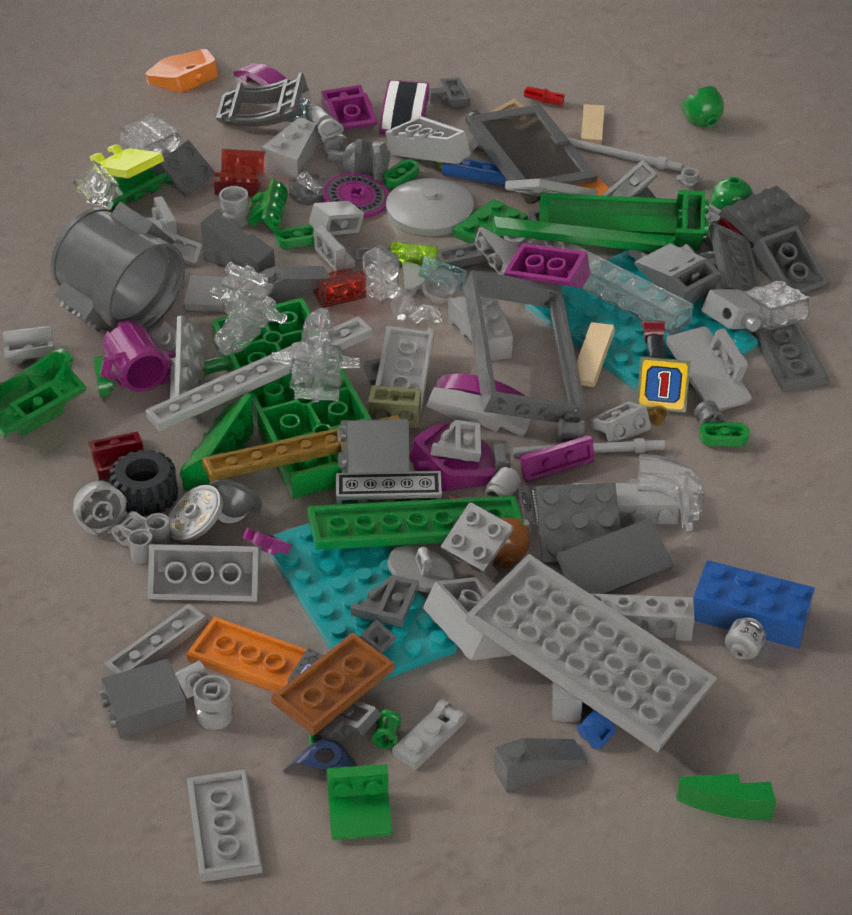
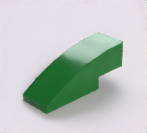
M739 773L678 778L677 801L693 808L731 818L749 820H772L776 799L771 781L741 783Z

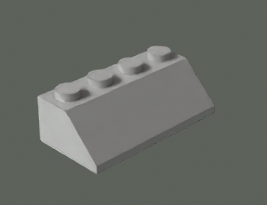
M149 544L148 599L257 602L261 577V547Z

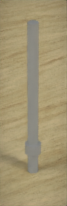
M567 137L575 148L634 162H640L643 159L648 165L656 166V169L663 171L668 169L681 172L684 168V164L668 161V158L659 156L655 158Z
M635 438L633 441L593 443L594 453L634 451V454L645 453L648 450H665V441H645L644 438ZM555 445L512 447L513 457H520Z

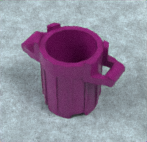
M127 320L117 323V328L111 333L107 331L103 339L106 357L103 359L100 372L102 377L117 380L121 387H126L135 392L148 391L159 384L165 385L170 380L169 375H171V366H173L171 358L176 357V353L160 350L149 332L136 321Z

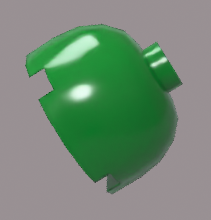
M712 86L698 89V94L693 97L691 94L687 96L682 103L681 109L689 123L696 127H710L718 122L724 112V101L717 88Z
M730 177L719 181L714 186L710 197V204L722 210L725 206L734 205L739 200L743 201L754 193L746 181L738 177Z

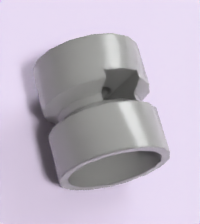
M238 186L226 187L221 190L219 200L221 212L223 213L222 217L231 223L233 221L237 222L240 225L239 228L249 223L247 221L249 214L247 190Z
M207 675L200 678L193 687L196 721L204 729L220 730L226 727L233 718L230 683L227 679L218 675Z

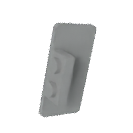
M184 315L177 317L176 357L171 358L173 366H171L170 399L204 384L202 380V369H204L202 353L205 339L203 334ZM201 413L190 419L193 422H200Z
M699 327L667 337L666 344L676 360L691 361L689 381L703 402L708 400L714 401L719 411H723L751 401L752 396L742 382L748 367L747 360L740 353L733 338L729 336L725 328L717 330L714 337L707 327Z

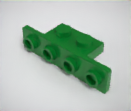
M152 168L131 178L116 177L112 179L110 184L119 197L113 199L107 209L115 210L120 202L126 206L132 200L137 202L147 192L154 193L164 183L169 185L173 181L165 172L157 176Z
M273 178L270 181L268 190L263 193L258 192L253 196L247 218L252 227L264 220L275 234L280 231L288 196L286 186L282 182H278L276 178Z

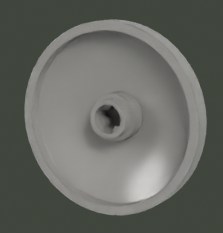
M422 178L405 182L393 189L386 200V214L389 221L398 229L418 236L433 237L451 234L455 226L474 213V201L471 194L459 184L444 179Z

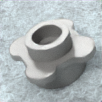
M688 167L681 171V175H677L676 180L681 181L684 186L692 187L695 183H701L702 177L698 176L699 172L697 169Z

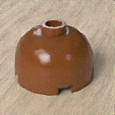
M500 518L511 524L513 531L494 558L493 564L504 568L511 567L527 554L530 544L529 526L527 523L524 526L522 520L517 518Z

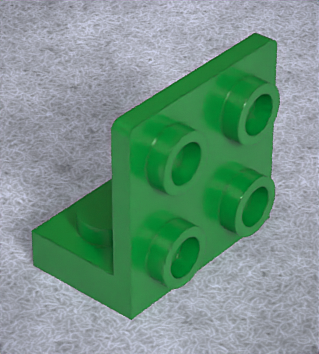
M388 765L327 768L331 839L343 840L391 836L392 821L389 801Z

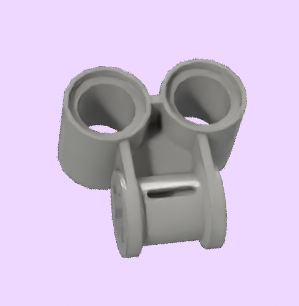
M131 511L126 515L125 521L112 528V535L115 540L121 545L130 548L132 561L139 565L149 563V544L169 545L172 540L169 518L162 513L151 514L145 518L137 512Z

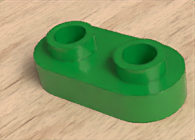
M406 159L391 167L384 173L385 186L395 189L397 186L417 177L419 174L418 162Z
M302 225L280 229L275 234L276 245L285 250L302 246H313L314 227Z
M103 356L94 357L93 365L99 396H110L109 391L114 390L113 381L100 375Z
M706 422L699 429V440L707 446L741 447L749 442L750 429L742 423Z

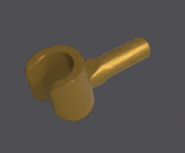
M656 406L653 411L647 410L648 416L654 425H660L668 413L667 409L662 406Z

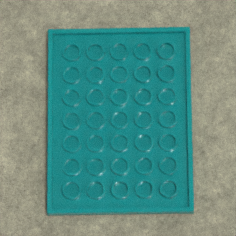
M628 250L590 268L591 274L582 289L561 286L572 343L581 350L591 322L614 325L615 332L603 367L637 393L641 356L648 357L646 343L643 341L644 331L641 327V321H665L663 337L665 359L676 360L666 344L668 336L699 327H707L713 337L717 330L725 328L742 355L756 348L758 344V339L744 329H730L701 311L705 303L701 299L679 310L635 265L637 260L628 254ZM525 304V308L553 328L549 308Z

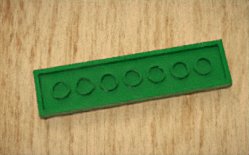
M515 496L308 506L307 511L315 550L443 543L469 503L475 504L498 518L520 519L525 526Z

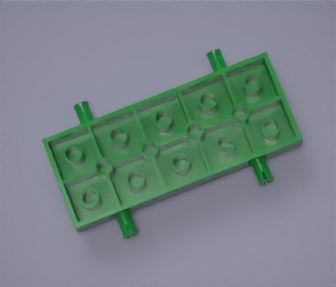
M303 298L211 320L213 343L220 357L204 360L203 372L205 376L224 370L228 373L233 372L324 331H321ZM335 354L247 392V394H251L253 422L264 444L337 429L341 426V420H372ZM339 453L276 467L291 498L295 499L336 488V473H342V468H339L338 465Z

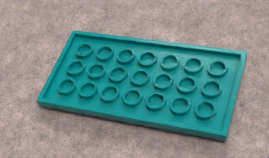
M309 523L272 535L292 544L288 554L277 551L276 556L271 554L269 556L329 650L351 633L360 636L374 622L351 616V606L355 602L360 604L366 600L371 590L381 586L383 581L392 575L388 568V558L392 551L388 546L315 550ZM417 591L403 627L382 623L397 637L395 642L383 653L385 657L395 664L394 671L383 680L457 653V645L454 641L448 638L444 630L423 609L426 600L420 591Z

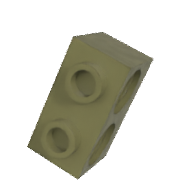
M372 385L368 400V414L372 420L399 415L400 419H408L409 428H418L421 416V389Z

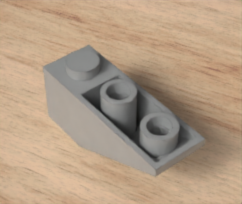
M483 227L478 229L475 239L477 249L488 259L489 265L499 275H504L506 268L519 247Z

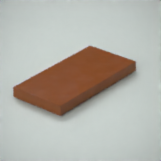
M351 633L272 695L271 703L314 736L393 672L395 664L355 633Z

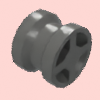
M704 401L694 410V416L700 422V426L706 422H724L725 420L714 401Z

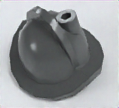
M229 479L210 482V485L216 487L223 497V507L218 518L222 523L232 524L240 521L248 514L251 508L258 511L261 510L263 503L260 497L245 485Z

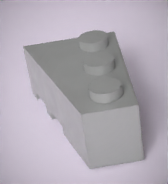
M299 117L262 147L263 169L291 180L300 176V173L306 168L307 160H310L317 146L316 123Z
M481 297L491 361L512 358L513 335L497 299ZM466 298L448 299V322L451 325L455 324L460 329V334L463 337L467 336L472 341Z

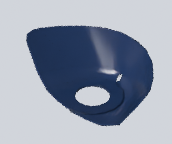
M322 739L303 750L286 766L283 772L291 764H303L321 770L358 765L340 743L331 739ZM319 750H332L335 757L328 763H322L316 759V753Z

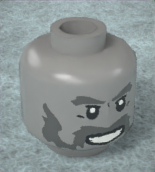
M749 617L737 619L733 622L726 635L725 645L730 654L736 659H754L758 656L765 643L766 633L762 624L756 619Z

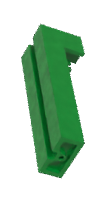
M678 190L676 199L541 193L539 222L671 236L675 246L683 247L687 244L693 250L700 251L701 244L706 243V234H708L709 221H706L707 213L709 212V200L705 199V191ZM549 241V244L583 245V244H574V243H565V242Z

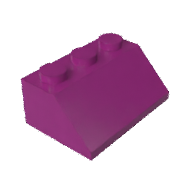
M526 243L521 244L504 272V276L581 289L591 274L588 255L585 251Z

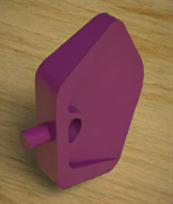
M436 423L415 437L409 454L415 471H441L442 491L484 486L494 477L495 469L492 451L483 440H481L480 461L475 462L431 455L433 443H438L441 435L450 428L448 423Z

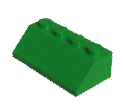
M246 393L228 404L220 415L215 417L209 431L204 433L198 447L193 449L191 457L181 467L180 478H182L183 490L189 491L198 486L210 485V480L202 465V458L241 450L245 447L254 433L251 394Z

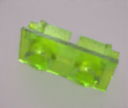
M392 241L389 262L400 264L402 262H412L419 266L435 267L438 246Z

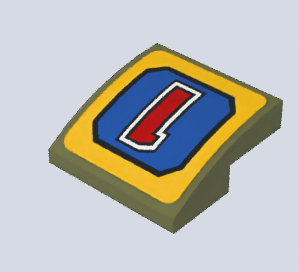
M641 356L637 404L645 405L647 409L662 406L667 411L686 412L691 361Z

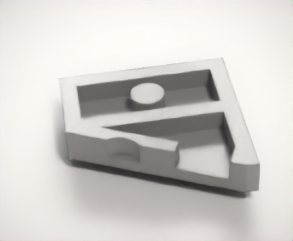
M455 420L450 425V428L441 435L440 441L433 443L431 455L479 462L481 456L480 423Z

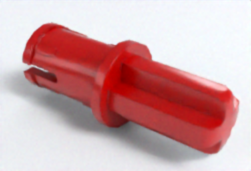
M526 86L523 94L525 98L541 101V104L550 103L561 107L565 99L564 93L548 90V88L543 90Z

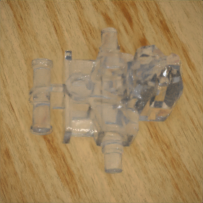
M233 262L227 264L225 271L228 275L221 281V286L227 288V291L215 287L210 291V296L221 301L224 311L229 315L225 324L215 334L214 342L219 347L218 351L225 355L237 353L246 348L261 333V327H265L270 321H276L281 324H285L287 321V315L276 310V301L268 296L273 291V285L267 283L268 276L256 273L254 267L246 266L243 268L235 265Z
M318 308L308 315L301 334L302 342L293 343L290 352H272L271 362L289 364V372L292 373L290 388L295 389L294 399H312V402L316 403L319 402V399L338 402L339 390L343 381L340 369H348V367L359 368L360 358L342 356V348L331 344L334 334L333 319H331L327 309Z

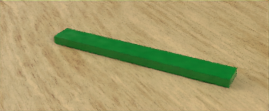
M495 216L492 222L494 233L502 236L654 252L668 244L674 245L671 236Z

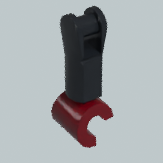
M641 321V327L644 331L643 341L646 343L648 357L665 359L663 346L665 321Z

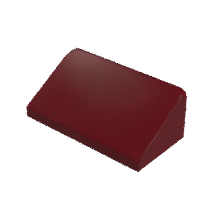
M218 179L214 181V191L216 195H219L221 190L226 187L238 186L247 190L248 197H253L260 191L261 182Z

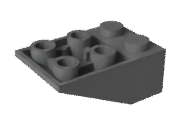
M668 244L635 261V265L679 310L707 296L710 290H715L721 275L706 258L672 244Z

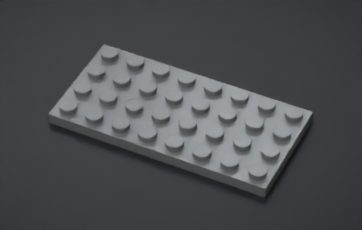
M530 554L500 581L467 614L465 619L466 623L657 753L710 691L717 680V677Z

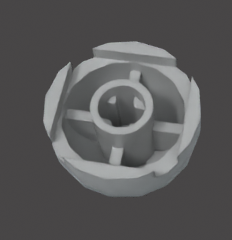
M95 481L86 484L78 491L74 497L72 509L75 520L84 531L92 535H98L97 533L107 530V534L112 533V528L115 525H120L125 520L127 501L117 487L106 481Z

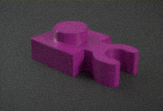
M248 528L243 536V539L262 546V551L275 556L277 551L288 554L292 544L275 536Z

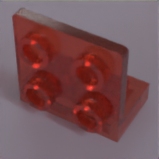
M222 149L221 171L214 172V177H220V181L233 182L237 178H241V182L244 183L259 182V178L265 177L266 151Z
M351 268L330 272L328 274L331 278L318 280L319 288L312 290L322 308L366 298V275L363 270L353 272Z

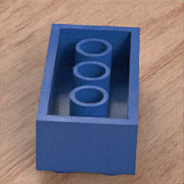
M707 560L693 596L694 621L730 630L733 622L737 619L753 618L762 624L766 633V640L799 649L810 614L815 587Z

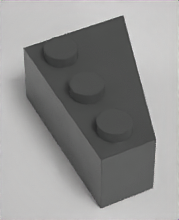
M216 209L201 222L205 260L256 280L255 274L275 267L274 249L252 233L247 235L240 230V225L237 222L233 221L231 223L222 217L223 213L220 210Z

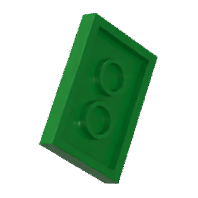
M492 199L452 229V236L468 244L474 243L480 227L494 233L492 225L494 216L528 220V214L501 201Z

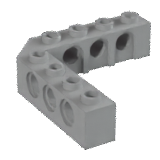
M591 594L654 637L674 638V640L691 641L694 625L693 597ZM552 681V721L581 723L582 701Z

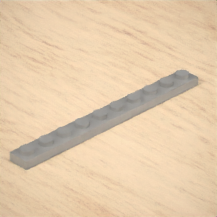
M358 316L146 409V418L160 432L372 337V328Z

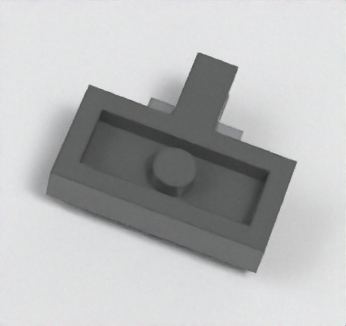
M459 77L440 79V88L429 89V101L431 104L448 102L449 106L454 108L470 106V97Z
M357 700L327 724L320 735L323 739H331L342 743L345 736L350 735L351 732L363 736L381 715L377 708Z

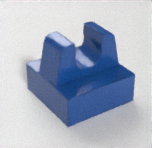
M596 710L587 715L583 723L576 727L580 737L588 740L591 747L601 749L617 731L613 722Z

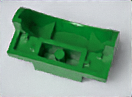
M61 348L56 349L35 364L0 383V435L3 439L16 431L24 437L63 414L65 403L86 391L85 384L71 369L73 357L67 351Z

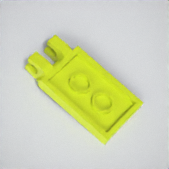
M119 144L107 148L108 152H113L114 155L106 159L102 153L89 156L91 161L95 160L96 164H94L93 168L98 174L131 178L164 161L163 155L160 152L131 148L123 150Z

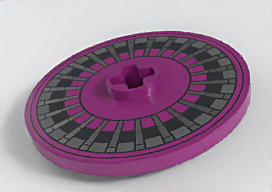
M343 173L332 177L326 182L323 197L325 202L350 201L364 212L363 218H369L384 211L388 191L381 182L374 180L373 177L360 173Z

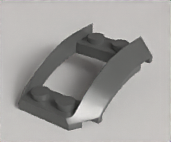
M301 72L298 74L297 79L289 81L287 78L264 86H244L240 82L237 84L236 90L227 91L222 95L216 119L220 123L260 127L278 124L301 115L303 111L299 106L302 94L309 91L305 77ZM242 102L251 104L279 102L276 109L267 112L239 114Z

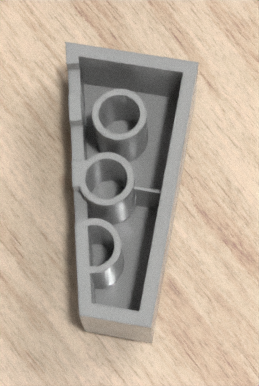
M422 116L385 132L390 152L393 156L458 164L463 162L464 158L471 155L465 131Z

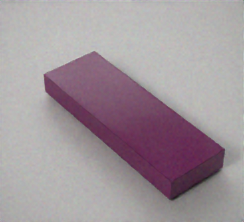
M587 435L520 456L522 479L525 482H529L595 461L593 438Z

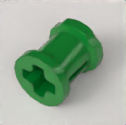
M382 710L379 711L381 717L376 721L377 727L376 731L372 733L371 741L378 748L391 749L397 744L396 731L400 727L402 719L395 711Z

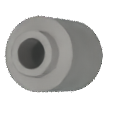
M507 467L501 468L487 484L485 496H512L521 485V479L517 471Z

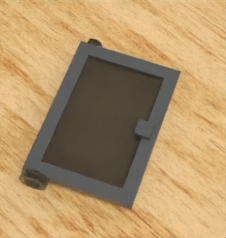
M540 104L481 114L477 110H473L466 116L465 121L469 125L468 130L507 181L545 179L570 185L597 181L598 175ZM521 193L523 199L528 204L540 201L541 196Z

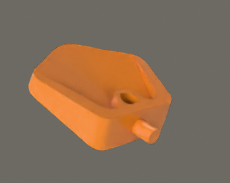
M207 49L164 58L145 73L148 83L178 93L188 91L219 76L215 58Z

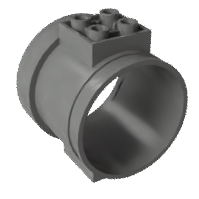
M122 202L118 204L114 211L104 207L92 208L74 218L63 230L56 242L51 257V273L54 281L60 287L54 296L62 300L59 304L98 332L102 328L110 333L112 329L117 328V323L127 320L136 321L145 330H148L166 315L178 297L185 275L184 258L180 250L173 245L175 241L154 223Z

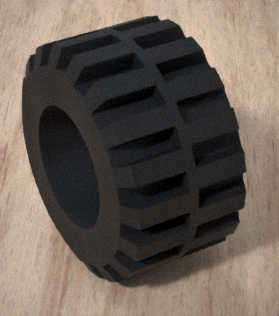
M138 450L135 453H128L127 456H121L119 462H114L112 465L113 469H110L111 485L117 487L125 496L127 501L125 510L128 513L134 511L143 517L158 512L163 513L166 511L165 508H170L173 505V501H176L178 488L175 465L172 463V459L165 457V454L161 452L155 453L154 450Z

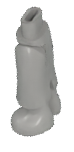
M307 104L305 107L306 118L308 121L316 123L317 134L324 143V151L327 154L330 149L344 151L347 137L342 133L344 130L342 124L321 107L315 104Z

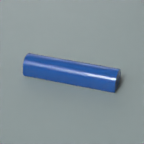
M464 158L463 162L458 164L445 162L442 164V175L503 187H505L507 181L494 163ZM518 168L526 180L530 179L531 170Z

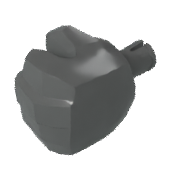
M357 139L347 146L345 152L330 149L328 161L330 163L343 164L344 173H360L374 176V180L384 179V173L388 170L390 151L387 148L386 142H365L363 139Z

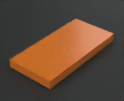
M214 616L186 655L187 661L193 663L201 661L206 668L276 693L288 684L289 676L307 649Z

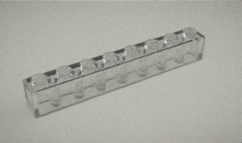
M528 239L526 241V244L587 252L591 274L583 286V290L644 321H665V332L671 335L677 334L691 323L692 303L573 243Z

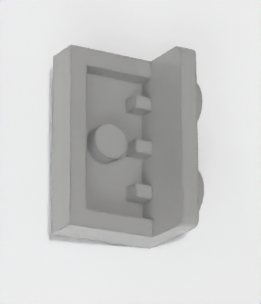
M50 326L3 332L5 361H11L13 364L23 363L29 358H35V360L39 361L54 351Z

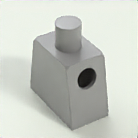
M718 289L709 291L701 311L730 329H749L751 332H754L760 327L761 320L757 318L760 306L742 290Z

